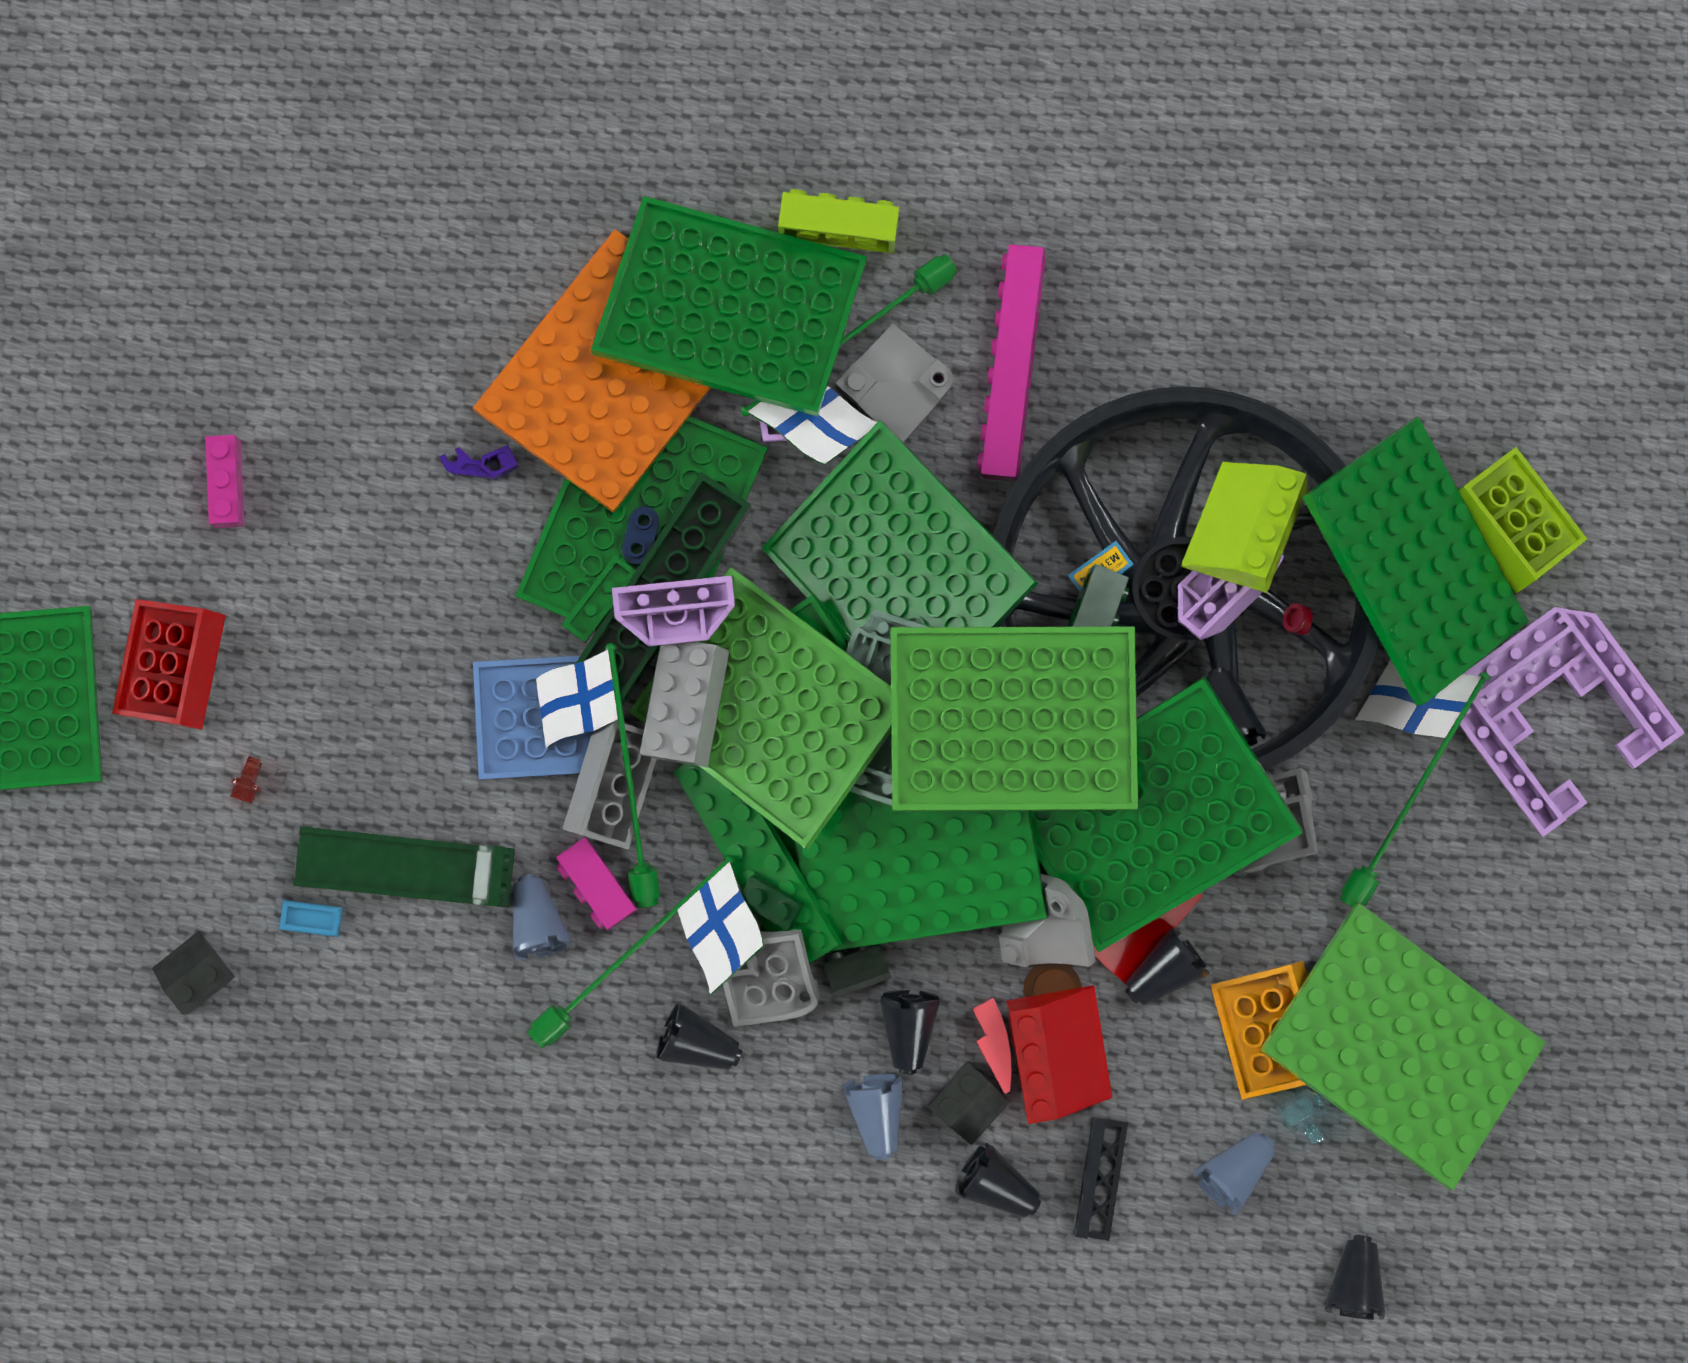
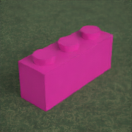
M236 435L205 436L209 524L214 528L245 527L241 440Z
M587 837L582 838L556 857L559 861L556 868L565 880L571 878L576 885V888L573 890L574 894L582 905L586 902L590 905L594 912L589 915L599 929L604 926L606 930H610L638 910Z

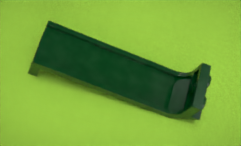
M300 826L293 886L509 908L515 849L502 846H482Z

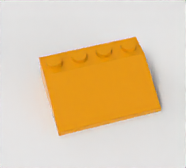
M1304 961L1211 984L1242 1100L1306 1085L1260 1051L1308 977Z

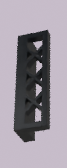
M1092 1116L1074 1229L1075 1237L1086 1239L1089 1237L1110 1241L1128 1122ZM1106 1125L1121 1127L1119 1140L1111 1146H1108L1104 1141ZM1118 1145L1117 1154L1115 1156L1111 1150ZM1109 1152L1115 1161L1114 1170L1104 1176L1099 1170L1100 1158ZM1099 1174L1101 1179L1097 1181V1176ZM1113 1175L1111 1186L1107 1179ZM1104 1182L1111 1191L1110 1198L1099 1206L1094 1199L1095 1189ZM1093 1203H1094V1205L1096 1206V1209H1094V1210L1092 1211ZM1108 1205L1106 1216L1102 1209ZM1097 1212H1100L1106 1220L1104 1233L1089 1231L1091 1217Z

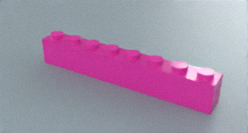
M1009 244L1008 253H1003L1002 270L1006 271L1005 281H1000L998 298L1002 299L1001 310H996L995 327L999 328L998 338H993L991 355L995 356L994 367H989L988 384L992 385L991 395H986L984 412L988 413L987 424L982 425L981 441L985 442L984 452L979 453L977 470H981V475L984 479L1016 482L1020 476L1047 255L1044 247Z

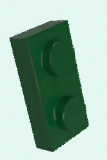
M756 875L750 876L742 894L751 910L787 931L793 929L804 905L802 901Z

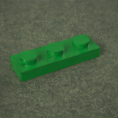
M614 555L562 623V626L586 644L613 607L612 588L626 587L636 570Z

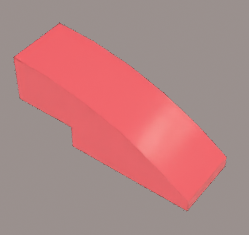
M990 998L972 1008L985 1033L984 1036L975 1041L1000 1088L1006 1094L1010 1092L1011 1052L1002 1015L994 998Z

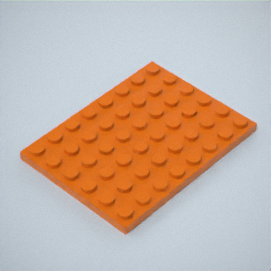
M614 229L473 407L474 412L613 513H615L711 389L708 386L591 354V347L628 242V238L616 229Z

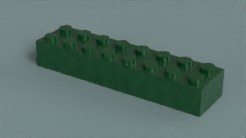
M701 472L627 586L707 578L751 511V504ZM613 606L576 663L586 661L606 651L605 647L609 643L615 644L617 649L614 652L621 702L624 705L657 655L660 645L648 646L617 621L614 616Z

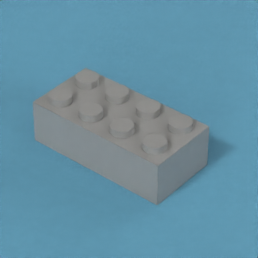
M699 642L660 645L640 755L657 760L708 768L729 650L717 645Z
M615 720L592 732L562 830L629 850L634 830L619 724ZM625 724L637 816L639 818L656 759L640 755L644 730Z

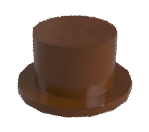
M1037 964L1029 971L1024 980L1023 993L1024 997L1079 988L1082 985L1079 975L1067 964Z

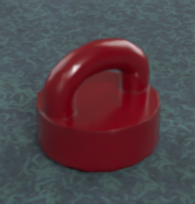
M1298 603L1291 604L1283 615L1284 628L1294 634H1308L1313 620L1310 608Z

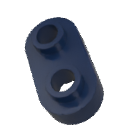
M639 507L630 515L622 553L625 559L633 565H640L656 540L660 522L657 513L650 507ZM642 516H647L650 519L646 526L639 524V519ZM636 544L642 546V551L639 554H633L631 551L632 547Z

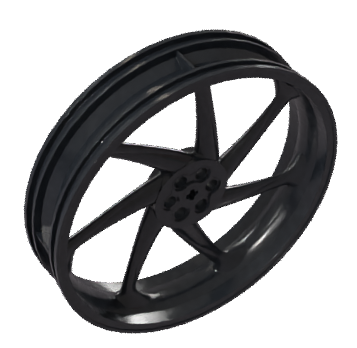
M1181 386L1142 391L1107 402L1083 414L1061 429L1036 453L1014 483L1000 511L993 536L1013 556L1021 526L1031 505L1055 473H1062L1065 475L1102 550L1115 541L1124 550L1134 566L1122 574L1129 577L1126 587L1129 588L1128 593L1130 596L1123 604L1119 603L1116 612L1119 615V620L1116 627H1135V632L1155 635V641L1135 665L1136 698L1178 663L1200 641V639L1178 622V589L1176 586L1193 571L1181 566L1193 537H1187L1186 528L1200 475L1216 438L1237 433L1254 434L1284 451L1301 465L1318 485L1346 466L1339 456L1304 424L1262 401L1224 390ZM1195 419L1199 427L1164 501L1146 551L1142 553L1133 545L1113 519L1089 481L1084 469L1087 458L1101 438L1115 431L1154 420ZM1307 505L1300 508L1292 530L1317 524ZM1162 558H1170L1175 564L1174 571H1163L1160 567V560ZM1150 583L1158 585L1161 590L1160 596L1157 598L1148 596L1146 585ZM1268 590L1267 593L1262 592L1246 608V610L1286 630L1283 626V615L1290 604L1271 590ZM1031 591L998 627H1014L1011 615L1018 609L1070 620L1078 598L1039 594ZM1357 597L1352 632L1349 641L1345 644L1336 641L1313 622L1308 634L1299 635L1291 633L1316 649L1325 658L1326 681L1324 692L1314 705L1291 727L1275 738L1252 749L1264 770H1268L1286 761L1315 742L1337 721L1365 682L1376 658L1380 639ZM1165 608L1172 609L1176 614V621L1173 623L1165 622L1161 617L1162 610ZM1234 620L1224 631L1202 640L1206 644L1211 669L1225 668L1226 671H1232L1239 683L1237 638Z

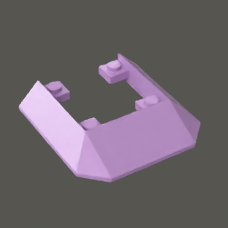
M1554 607L1463 673L1465 675L1479 676L1480 673L1486 672L1489 674L1490 680L1485 681L1459 726L1541 837L1547 835L1566 821V818L1587 804V801L1570 779L1547 794L1513 748V746L1534 732L1517 707L1560 675L1564 677L1579 698L1601 683L1636 729L1614 745L1631 769L1636 768L1685 733L1599 617L1594 613Z

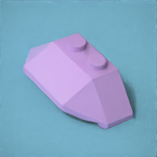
M1283 555L1281 556L1278 567L1284 558ZM1192 571L1178 584V622L1198 639H1205L1224 631L1262 592Z
M732 576L612 588L615 619L648 646L709 640L735 607Z

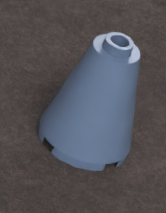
M534 874L519 877L518 882L513 885L514 957L527 960V954L531 953L537 954V958H541L567 949V944H572L571 937L543 880L536 878Z
M873 1074L863 1076L864 1081L855 1084V1079H852L844 1084V1094L867 1153L878 1160L890 1158L892 1153L897 1151L903 1090L902 1077L899 1076L896 1080L895 1074Z
M1253 1133L1200 1165L1193 1175L1195 1178L1198 1175L1201 1177L1202 1181L1199 1183V1186L1212 1201L1222 1209L1226 1205L1232 1208L1229 1213L1237 1215L1242 1210L1274 1157L1275 1151L1273 1147L1275 1145L1264 1133L1260 1135Z

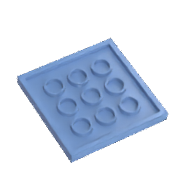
M580 656L473 662L479 780L580 774L593 731L562 738L546 747L536 679L542 674L557 667L574 664Z

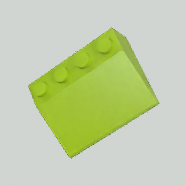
M1517 447L1458 490L1508 584L1516 594L1540 578L1587 540V537Z
M1222 462L1181 566L1267 593L1303 503L1302 496L1308 490L1307 474L1278 465Z

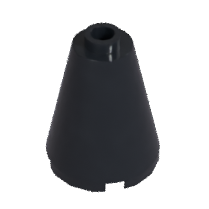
M1216 668L1209 671L1206 677L1207 681L1250 747L1258 743L1257 737L1259 736L1264 740L1266 738L1265 729L1232 671H1226L1225 668Z
M1172 927L1165 933L1126 981L1128 988L1125 991L1135 1004L1139 1001L1143 1005L1148 1004L1205 978L1210 973L1209 970L1204 969L1206 964L1188 940L1181 942L1178 937L1181 932L1177 928Z
M894 990L884 992L883 996H881L880 1003L893 1067L899 1069V1073L915 1074L917 1069L923 1068L940 1005L939 996L934 993L919 991V995L909 994L910 990Z
M676 1004L664 1025V1027H667L664 1037L660 1036L656 1058L666 1062L729 1070L732 1065L735 1067L738 1065L742 1055L738 1041L685 1005Z
M985 1143V1148L980 1145L972 1153L962 1169V1172L966 1174L963 1182L957 1180L955 1187L956 1194L962 1198L1023 1218L1029 1214L1031 1216L1034 1215L1041 1204L1039 1192L989 1143Z
M1354 1235L1353 1240H1347L1325 1302L1324 1311L1332 1313V1308L1340 1309V1316L1374 1320V1314H1377L1380 1320L1385 1318L1378 1247L1376 1243L1371 1242L1372 1237Z

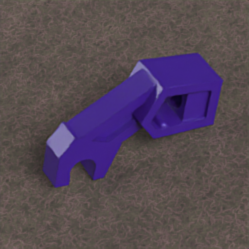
M509 445L483 455L481 461L471 459L460 447L455 449L458 454V459L455 462H449L445 454L439 456L445 470L454 476L461 475L497 480L519 468ZM499 458L503 468L492 472L486 466L487 462L491 463L493 459Z

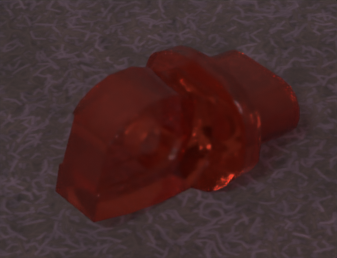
M248 756L241 778L236 777L231 781L234 787L230 797L250 804L253 803L256 792H261V789L255 784L262 765L260 759Z

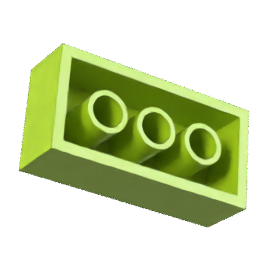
M791 189L789 193L783 192L778 230L779 233L822 245L894 254L899 207L894 206L893 202L878 200L874 204L866 203L865 199L860 197H848L847 200L836 199V196L830 193H819L818 196L807 195L806 191Z

